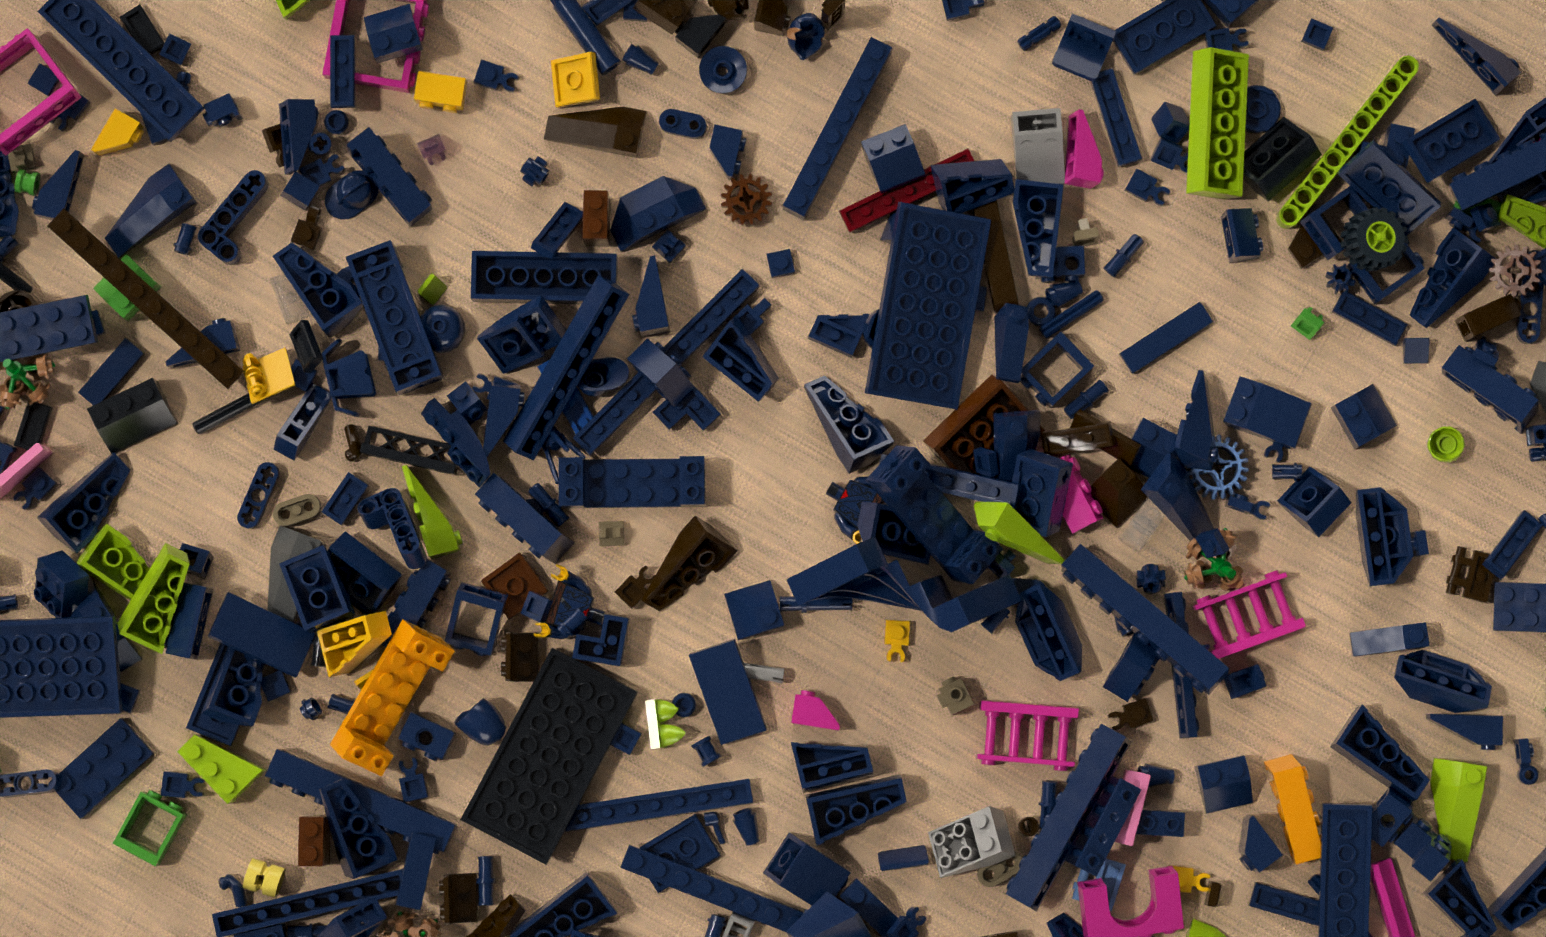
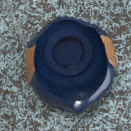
M812 13L798 16L792 21L789 29H787L788 45L800 60H805L815 54L823 46L822 38L826 35L823 22Z

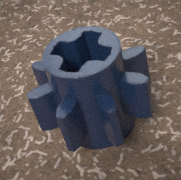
M539 156L535 160L529 157L520 170L524 174L523 181L530 186H533L535 182L541 185L550 173V170L546 168L548 163Z
M1334 264L1332 267L1333 273H1326L1325 277L1331 279L1327 282L1326 287H1332L1335 290V294L1338 291H1344L1347 294L1349 290L1348 285H1355V280L1351 279L1355 271H1349L1346 268V264L1343 267H1337Z
M1146 564L1141 568V571L1137 570V587H1143L1145 593L1154 594L1159 592L1161 587L1166 586L1165 570L1159 571L1158 565Z

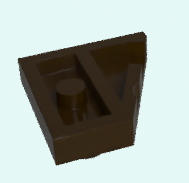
M1316 203L1311 206L1307 216L1319 208ZM1321 213L1320 216L1323 218V220L1328 225V227L1333 232L1338 241L1341 242L1342 240L1339 238V236L1337 235L1333 227L1330 225L1324 214ZM1301 224L1288 251L1302 269L1323 255V253Z

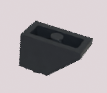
M718 14L690 18L686 23L682 21L675 31L677 34L675 36L676 42L699 58L728 20Z

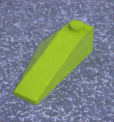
M975 502L974 509L978 526L985 532V536L988 539L1047 564H1062L1065 561L1009 503Z
M105 524L90 541L76 561L87 574L130 601L150 569L142 556L131 545L132 543L129 539L108 524Z
M1434 758L1430 786L1433 793L1438 834L1444 835L1451 842V860L1462 859L1463 862H1468L1484 789L1487 766Z

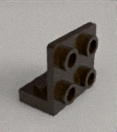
M506 632V637H501V652L505 653V662H501V676L505 677V681L534 682L538 675V637H535L534 633Z
M477 873L446 874L443 876V880H439V894L444 895V904L440 905V919L445 920V925L478 922Z

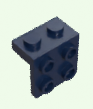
M1072 13L1052 60V65L1091 82L1096 81L1116 31Z

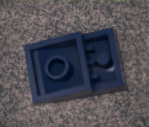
M541 295L496 321L478 335L477 339L504 374L543 357L545 350L560 343L566 328Z

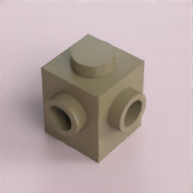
M953 676L941 682L943 687L939 688L940 694L937 695V698L942 708L947 707L951 715L974 705L961 678L956 680Z

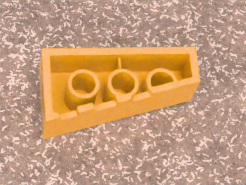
M1292 754L1264 761L1265 769L1272 774L1274 779L1269 783L1276 800L1279 799L1280 801L1276 807L1281 821L1285 822V826L1282 828L1291 859L1297 865L1320 858L1321 834L1319 835L1317 830L1320 821L1317 812L1312 810L1311 803H1314V797L1311 789H1307L1305 781L1309 780L1306 767L1301 766Z

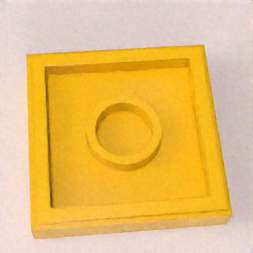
M595 52L551 60L556 108L600 100Z

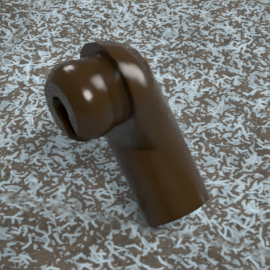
M349 424L344 428L349 447L345 451V457L348 461L353 462L355 459L359 460L362 453H360L361 445L357 428L354 424Z

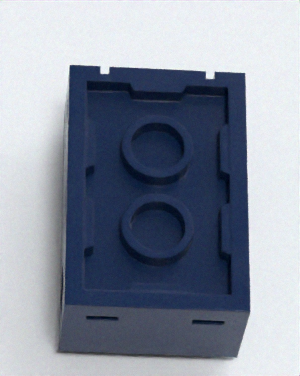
M1029 449L1017 454L1012 483L1021 484L1015 510L1041 536L1047 537L1060 530L1073 463Z

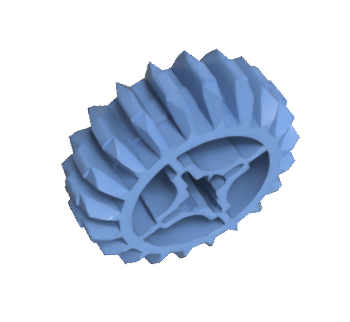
M1216 435L1215 438L1216 448L1225 450L1233 458V460H1223L1218 455L1216 464H1227L1218 470L1219 474L1216 470L1191 468V471H1187L1188 475L1193 477L1191 479L1192 483L1196 482L1197 484L1195 487L1196 492L1201 488L1204 489L1202 493L1204 498L1208 495V492H1211V499L1215 500L1217 492H1219L1220 498L1225 499L1226 490L1232 496L1235 494L1232 486L1240 490L1242 486L1238 480L1243 482L1247 480V477L1241 475V472L1249 471L1248 467H1242V464L1248 462V458L1240 459L1239 456L1245 451L1244 449L1238 452L1235 451V448L1239 445L1238 442L1229 446L1230 437H1226L1223 443L1221 442V435ZM1235 467L1232 480L1224 486V471ZM1199 475H1211L1217 487L1208 485Z

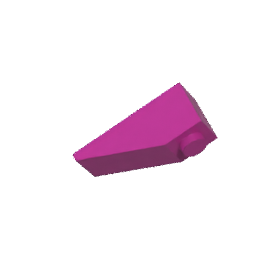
M1078 109L1069 116L1064 184L1091 189L1101 183L1104 170L1102 168V158L1083 110Z

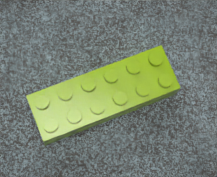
M1212 47L1193 51L1186 194L1224 200L1242 197L1249 54Z

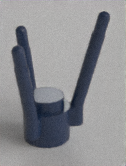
M553 426L541 448L545 453L555 483L559 484L558 473L549 450L555 451L562 447L568 452L570 448L579 457L585 459L586 456L563 433H560Z

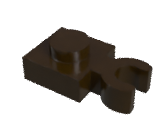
M278 124L263 129L262 133L269 152H277V165L283 167L281 125Z
M647 566L640 569L637 579L630 575L615 591L631 609L645 595L647 590L644 586L651 584L655 577L654 575L651 579L644 578V572L648 569Z
M1146 698L1122 705L1123 713L1111 712L1107 715L1108 718L1113 716L1119 718V724L1113 726L1112 730L1121 729L1126 722H1128L1129 728H1134L1154 721Z

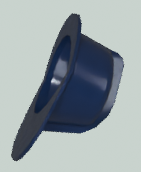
M363 170L353 171L328 189L325 196V206L333 217L349 219L371 205L376 200L379 191Z
M613 357L592 359L577 387L588 396H600L607 390L618 388L626 382L629 377L628 366L624 361Z

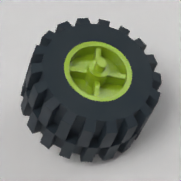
M1378 207L1352 216L1343 227L1346 231L1341 232V238H1344V241L1340 242L1341 248L1345 247L1346 250L1343 252L1344 256L1351 258L1348 262L1352 265L1357 263L1356 268L1360 270L1366 269V271H1377L1395 264L1396 261L1403 257L1401 253L1406 252L1407 246L1404 245V243L1408 242V236L1404 235L1407 229L1406 226H1401L1402 219H1396L1395 212L1390 211L1387 213L1386 208L1378 209Z

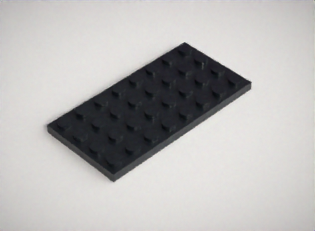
M551 648L460 820L547 865L638 692Z

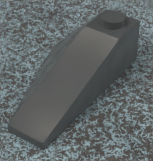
M279 526L271 546L267 611L294 623L298 612L279 563L325 544L324 542Z

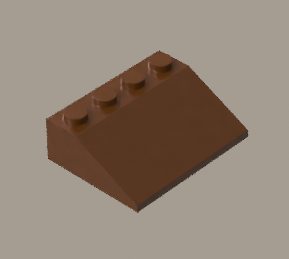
M991 374L958 406V410L955 409L923 442L947 468L981 475L976 473L973 450L982 447L994 451V413L1028 410L1003 381L996 379ZM1040 425V434H1041V433H1043L1045 430H1044V428Z

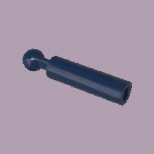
M550 0L554 5L553 9L585 53L595 52L597 69L601 75L608 74L621 63V60L577 0Z

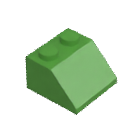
M127 254L121 259L156 292L161 288ZM105 278L93 288L125 320L129 321L139 311L132 302Z

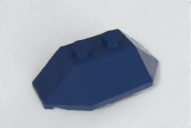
M662 176L620 197L610 232L620 251L623 252L706 210V207L695 187Z
M1382 487L1356 490L1358 536L1362 564L1369 586L1394 584L1413 558L1407 508L1388 494Z
M90 578L88 595L69 617L115 616L120 672H123L142 660V657L132 641L119 634L117 625L119 620L94 580Z
M1042 583L1020 592L1019 596L1022 601L1019 602L1015 623L1034 665L1054 676L1059 681L1082 672V643L1063 601Z
M1425 650L1398 657L1394 678L1409 698L1454 713L1488 707L1492 686L1485 682L1481 675L1470 665Z

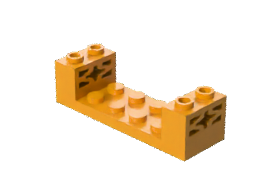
M402 619L331 741L330 745L342 759L382 777L394 757L385 747L388 738L430 666L443 672L455 650L441 637Z

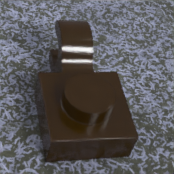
M310 205L306 221L298 219L291 242L312 250L315 249L322 227L316 225L321 214L320 208Z

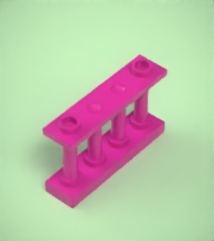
M1278 570L1265 574V580L1213 599L1208 595L1196 600L1198 604L1192 606L1194 611L1202 608L1215 645H1213L1215 650L1209 651L1220 659L1306 627L1303 618L1296 620L1295 615L1292 616L1279 579L1287 577L1286 572L1279 574ZM1269 583L1283 617V620H1281L1283 625L1275 628L1268 621L1256 589ZM1244 592H1248L1261 627L1258 628L1260 633L1251 636L1250 632L1246 631L1234 596ZM1222 600L1226 602L1238 634L1236 637L1237 642L1228 644L1227 640L1224 641L1211 604Z
M980 701V711H985V716H987L984 755L976 754V759H981V764L996 765V761L1054 765V770L1068 771V767H1074L1075 762L1067 761L1069 723H1072V718H1078L1079 708ZM1000 712L1009 713V718H1011L1009 756L994 755L996 722ZM1024 714L1033 715V720H1036L1033 759L1018 757L1021 719H1024ZM1048 716L1058 717L1057 722H1060L1057 760L1042 759L1045 721H1048Z

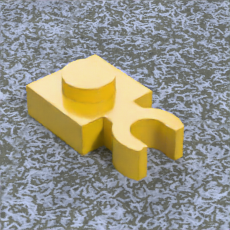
M886 620L884 644L891 645V649L886 656L888 662H891V655L894 652L899 653L900 662H904L905 654L901 647L909 646L910 621Z
M1173 866L1178 873L1180 892L1191 893L1192 886H1195L1197 890L1202 892L1209 890V888L1200 885L1202 878H1210L1209 874L1200 873L1197 876H1193L1194 869Z

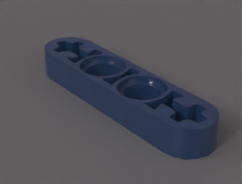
M1534 250V251H1530V252H1528V253H1529V254L1532 253V252L1538 253V252H1540V251ZM1523 257V263L1527 267H1532L1531 264L1528 263V259L1526 257ZM1527 275L1522 280V285H1524L1526 281L1530 279L1531 275ZM1542 280L1537 282L1538 289L1535 292L1527 290V295L1524 296L1519 291V302L1522 310H1520L1521 316L1517 317L1516 337L1523 344L1533 343L1540 335L1544 288ZM1526 303H1533L1535 305L1536 313L1533 316L1525 314L1523 308ZM1523 319L1528 321L1535 319V323H1530V331L1534 332V335L1530 336L1529 339H1526V335L1522 334V331L1527 329L1528 323H1523Z

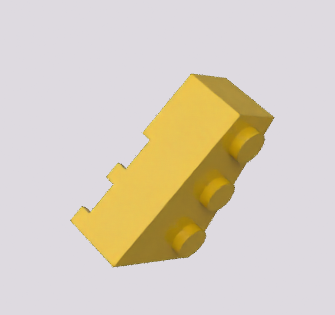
M386 611L364 615L317 630L328 676L334 677L350 673L392 635Z

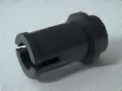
M314 636V641L311 643L314 644L311 665L326 667L319 638Z

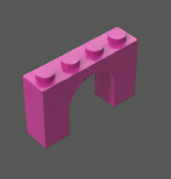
M1173 866L1148 870L1151 890L1149 906L1140 916L1130 920L1117 919L1110 914L1107 885L1101 878L1077 882L1083 936L1152 937L1155 933L1171 934L1175 933L1178 929H1184L1177 871Z

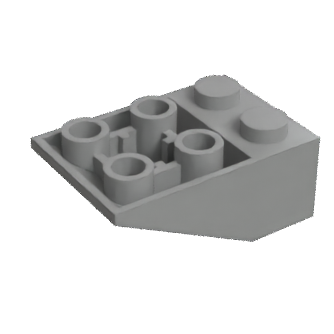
M1061 109L1012 112L1011 126L1016 179L1064 184L1065 171Z
M991 806L928 832L940 878L995 865L1016 856L1004 812Z

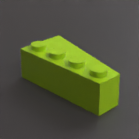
M167 543L164 544L117 622L120 635L163 654L165 640L169 634L171 620L176 611L178 597L182 591L190 564L186 552Z

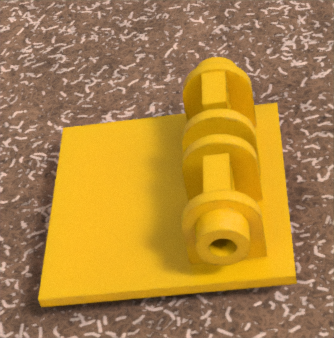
M282 348L260 359H257L251 353L244 356V366L242 368L245 371L244 376L252 404L295 386L286 348Z

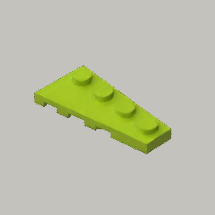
M1508 194L1505 195L1498 219L1545 249L1546 208Z

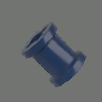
M324 133L314 134L308 144L309 150L316 155L327 153L331 147L330 138ZM317 137H320L321 141L326 142V145L322 147V151L313 145L317 141Z
M710 736L691 745L701 758L702 767L721 757V754L715 751L710 742Z

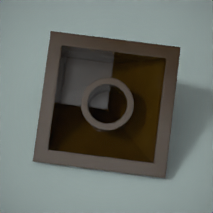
M759 0L754 19V30L783 36V31L789 29L791 16H787V7L784 1Z
M1119 458L1091 485L1090 493L1093 499L1099 502L1103 510L1102 514L1116 528L1147 498L1141 491L1144 486L1142 482Z

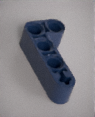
M258 170L249 171L198 233L199 242L227 265H234L241 258L239 247L228 238L229 235L264 195L269 186L268 179ZM254 178L260 181L261 185L259 187L252 183ZM246 187L253 193L252 196L244 190ZM241 195L246 196V204L241 207L236 206V199ZM224 214L231 215V221L227 225H221L220 219ZM210 232H214L216 234L215 241L210 244L206 243L205 236ZM228 247H233L234 255L229 259L224 258V250Z
M386 489L362 500L358 504V512L367 528L378 529L389 524L397 547L408 568L418 569L426 563L427 556L409 509L398 489Z

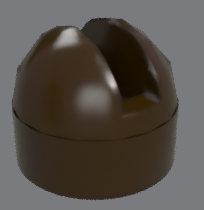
M1024 817L1020 820L1018 829L1024 836H1033L1039 830V823L1033 817ZM1025 821H1027V827H1028L1029 833L1026 832V828H1025V824H1024Z

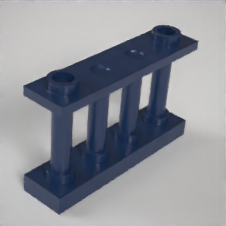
M1112 776L1065 861L1097 876L1142 789L1121 778L1117 779Z

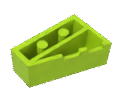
M194 734L177 751L227 804H232L266 771L263 767L246 760L201 735Z

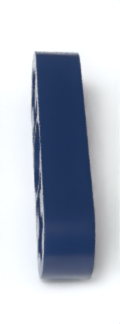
M265 462L257 468L237 515L239 524L244 528L253 529L261 521L280 476L278 467L273 463ZM269 467H272L271 472L274 473L273 478L268 477L265 483L270 485L269 489L263 485L256 484L258 480L263 482L265 475L262 474L263 469L268 470ZM262 489L265 492V498L262 502H255L252 499L254 490ZM248 502L254 506L261 507L259 511L254 509L252 516L255 517L254 522L249 521L248 524H245L246 519L243 518L244 513L249 514L251 511V507L247 506Z
M48 769L0 775V785L4 783L14 785V788L7 787L4 790H0V797L9 798L54 792L61 785V777L56 771ZM25 777H29L31 779V786L28 790L24 791L21 787V782ZM49 777L53 778L49 785L39 783L38 781L47 780Z

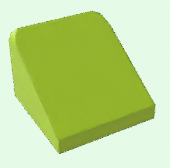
M430 274L418 289V294L434 305L446 291L447 286L434 274Z

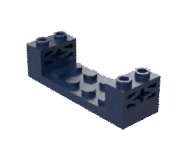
M389 240L346 256L396 393L403 395L445 379L438 359L433 353L393 242Z
M896 445L866 481L953 581L974 584L1003 548L996 541L988 539L985 536V532L974 530L924 473L931 464L916 447Z
M680 456V459L584 460L583 457H558L560 508L705 507L704 456Z

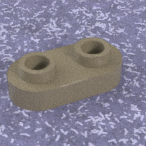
M305 494L276 505L273 510V518L281 526H291L316 517L321 511V503L314 495ZM308 502L313 504L311 511H306L305 505ZM285 510L290 511L288 519L282 517V513Z
M1015 851L1016 856L1011 857L1015 860V864L1012 867H1008L1006 860L995 865L979 868L977 872L979 882L986 887H994L1015 875L1020 869L1021 855ZM987 870H992L994 872V877L992 879H987L985 877V872Z

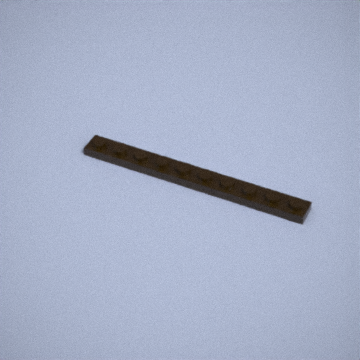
M63 208L47 225L48 228L227 389L245 372L67 210Z

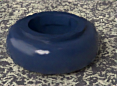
M1037 297L1028 303V320L1032 324L1042 326L1055 317L1056 309L1055 306H1051V300L1045 297ZM1037 305H1044L1047 308L1048 314L1045 318L1041 319L1034 315V309Z

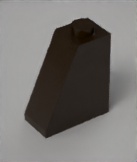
M1510 293L1462 315L1455 322L1466 342L1521 316L1520 310L1522 308L1519 300L1516 297L1513 298Z

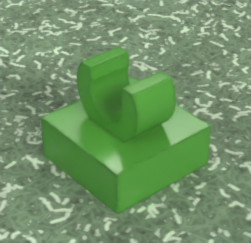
M1312 307L1304 308L1291 325L1292 328L1309 340L1324 323L1321 314L1317 317L1311 313Z

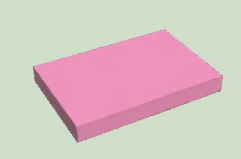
M40 443L34 444L0 474V499L53 454L49 447Z
M1125 769L1123 780L1142 790L1115 842L1129 846L1134 844L1151 775Z

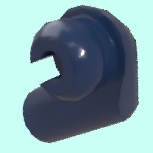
M226 874L225 877H220L218 880L220 888L222 890L229 888L232 891L235 906L242 907L247 905L243 885L233 875Z

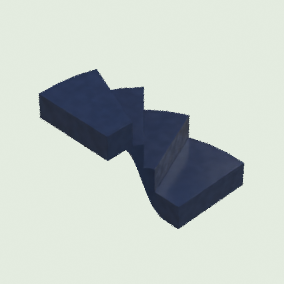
M876 537L858 543L786 579L798 606L828 597L876 602L923 611L939 628L951 633L1022 601L1010 574L954 599L942 575L909 586L898 560L887 563Z

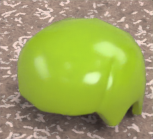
M1441 426L1430 434L1427 443L1432 458L1444 463L1457 460L1463 453L1465 446L1464 438L1460 431L1451 426Z

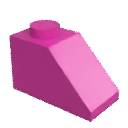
M801 690L800 695L795 694L791 723L833 730L840 729L839 723L822 700L815 697V692Z

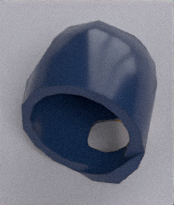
M484 698L469 711L462 712L454 721L460 730L481 745L489 746L496 741H500L505 735L506 726L503 717L496 707Z

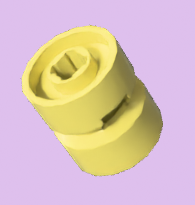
M252 858L245 874L243 888L254 892L260 889L263 895L276 898L281 889L286 868L274 864L268 867L266 862Z

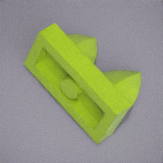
M662 699L645 701L651 749L665 748L678 742L686 732L677 726L665 724V721L671 719L677 713L678 708L671 702Z

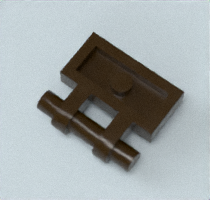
M1457 546L1456 554L1452 556L1451 560L1453 563L1451 574L1447 576L1446 580L1448 584L1446 593L1455 595L1457 586L1464 588L1463 598L1487 603L1494 574L1485 568L1482 563L1489 554L1474 550L1472 558L1469 559L1465 557L1467 548ZM1463 565L1469 567L1466 580L1460 579Z

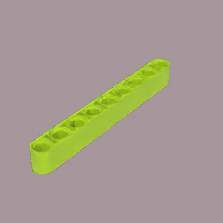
M1403 56L1398 60L1279 210L1276 221L1281 228H1293L1338 173V170L1342 168L1410 82L1419 67L1414 57ZM1402 63L1408 64L1411 67V73H1404L1400 65ZM1386 82H1393L1397 87V91H1388ZM1371 101H1379L1382 104V110H1374L1371 106ZM1357 119H1364L1367 122V129H1360L1356 124ZM1343 137H1348L1352 140L1353 146L1351 148L1344 147L1342 144ZM1335 156L1338 159V166L1329 165L1327 157ZM1314 174H1319L1323 177L1324 182L1322 185H1316L1313 182L1312 176ZM1298 193L1307 194L1309 202L1307 204L1300 203L1297 198ZM1283 212H1291L1294 215V221L1286 222L1283 219Z

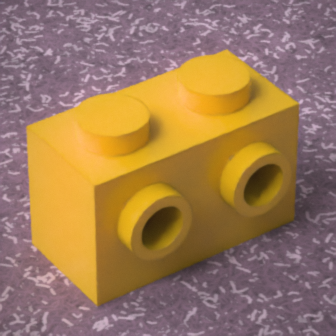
M418 71L414 101L419 104L420 108L433 109V106L443 107L445 112L457 113V110H463L468 82L466 78Z

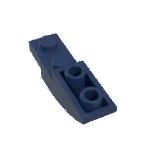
M434 397L426 404L421 415L441 435L442 439L450 444L451 448L447 454L451 460L480 488L490 476V469L478 437L458 410L450 414Z

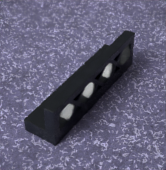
M368 425L365 442L362 443L360 453L454 476H456L458 465L454 462L453 464L443 462L438 455L446 449L449 450L451 448L450 444ZM372 433L383 434L387 443L380 447L370 445ZM387 435H388V436H393V437H395V438H393L392 440H389L388 437H387ZM400 438L406 439L411 448L404 452L396 451L392 443ZM410 441H414V442H418V443L413 446ZM422 444H427L434 453L425 458L419 456L415 449ZM433 446L440 447L441 449L436 451Z

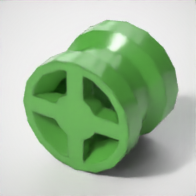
M19 169L15 180V192H28L29 195L36 196L40 185V173L33 172L31 174L27 173L26 170Z

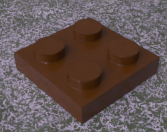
M520 552L481 580L486 589L508 595L504 614L509 620L522 611L529 591L536 592L542 596L549 592Z

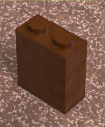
M584 190L583 241L585 246L610 247L611 199L607 190Z
M326 816L299 817L298 866L323 867L330 865L331 831Z

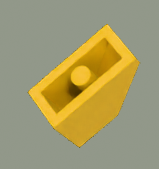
M114 109L91 150L101 156L130 148L134 142L138 143L142 138L144 126L130 116Z

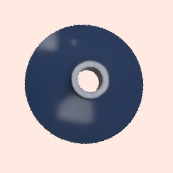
M718 46L710 49L702 57L699 65V74L703 84L709 90L715 93L727 94L737 90L743 84L747 74V66L743 56L737 50L728 46ZM720 68L728 70L726 75H720L718 71Z

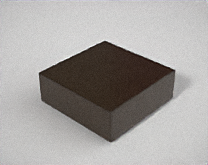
M1209 881V890L1207 891L1204 905L1217 906L1221 883Z

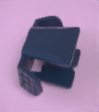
M339 338L321 353L334 410L359 418V413L340 408L338 399L376 396L368 356L362 350L329 363L328 357L343 342Z

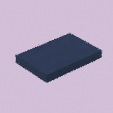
M696 814L640 847L643 850L695 870L720 856ZM650 879L657 893L669 887Z

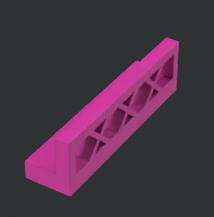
M1387 858L1371 863L1370 878L1388 937H1415L1392 859Z

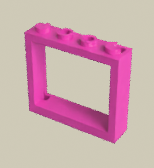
M336 0L330 35H343L350 0ZM397 0L416 4L414 20L420 40L423 41L425 36V27L422 26L424 17L427 18L429 14L427 0ZM330 36L322 73L325 79H330ZM421 51L406 55L401 81L355 73V84L410 93L411 87H414L417 73L413 72L415 64L420 62Z
M28 28L19 35L16 34L10 42L0 47V72L34 47L63 86L0 134V151L5 156L82 98Z

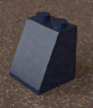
M789 832L763 873L778 885L812 906L826 892L836 896L839 890L846 885L851 872Z
M826 892L786 931L789 937H872L859 913L829 892Z

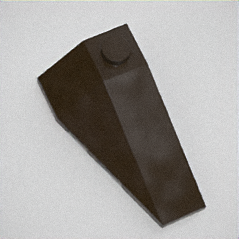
M622 106L550 115L546 124L544 140L637 158L647 111Z
M694 516L678 534L642 601L660 612L683 596L684 590L694 583L697 586L703 582L702 578L711 571L716 573L722 569L738 550L710 524Z

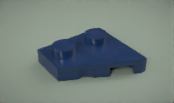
M839 314L837 316L818 315L808 339L852 358L863 334L864 322L870 314L848 316V314Z

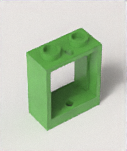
M149 789L148 793L145 791L140 792L113 844L153 866H159L187 814L182 812L183 807L172 801L167 804L161 800L162 796ZM146 801L176 816L157 853L127 837Z

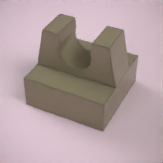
M31 144L20 145L8 154L11 172L13 173L18 172L19 169L30 170L37 168Z
M1087 218L1078 220V231L1073 232L1074 246L1098 244L1099 233L1097 227L1090 228Z
M623 521L599 522V546H624Z

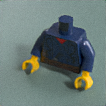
M869 476L857 477L854 481L850 480L846 488L832 482L826 492V495L838 501L833 511L835 512L834 519L841 532L856 544L860 543L862 539L857 527L861 503L881 504L883 501L866 481Z
M555 565L560 568V574L558 576L551 574L552 578L558 580L552 599L553 603L545 623H535V625L541 626L542 631L540 634L534 633V636L565 639L566 637L557 629L560 625L558 622H563L576 607L588 619L572 632L573 636L579 634L580 630H585L587 621L601 625L605 611L592 608L595 598L591 596L592 591L581 577L567 571L561 565Z

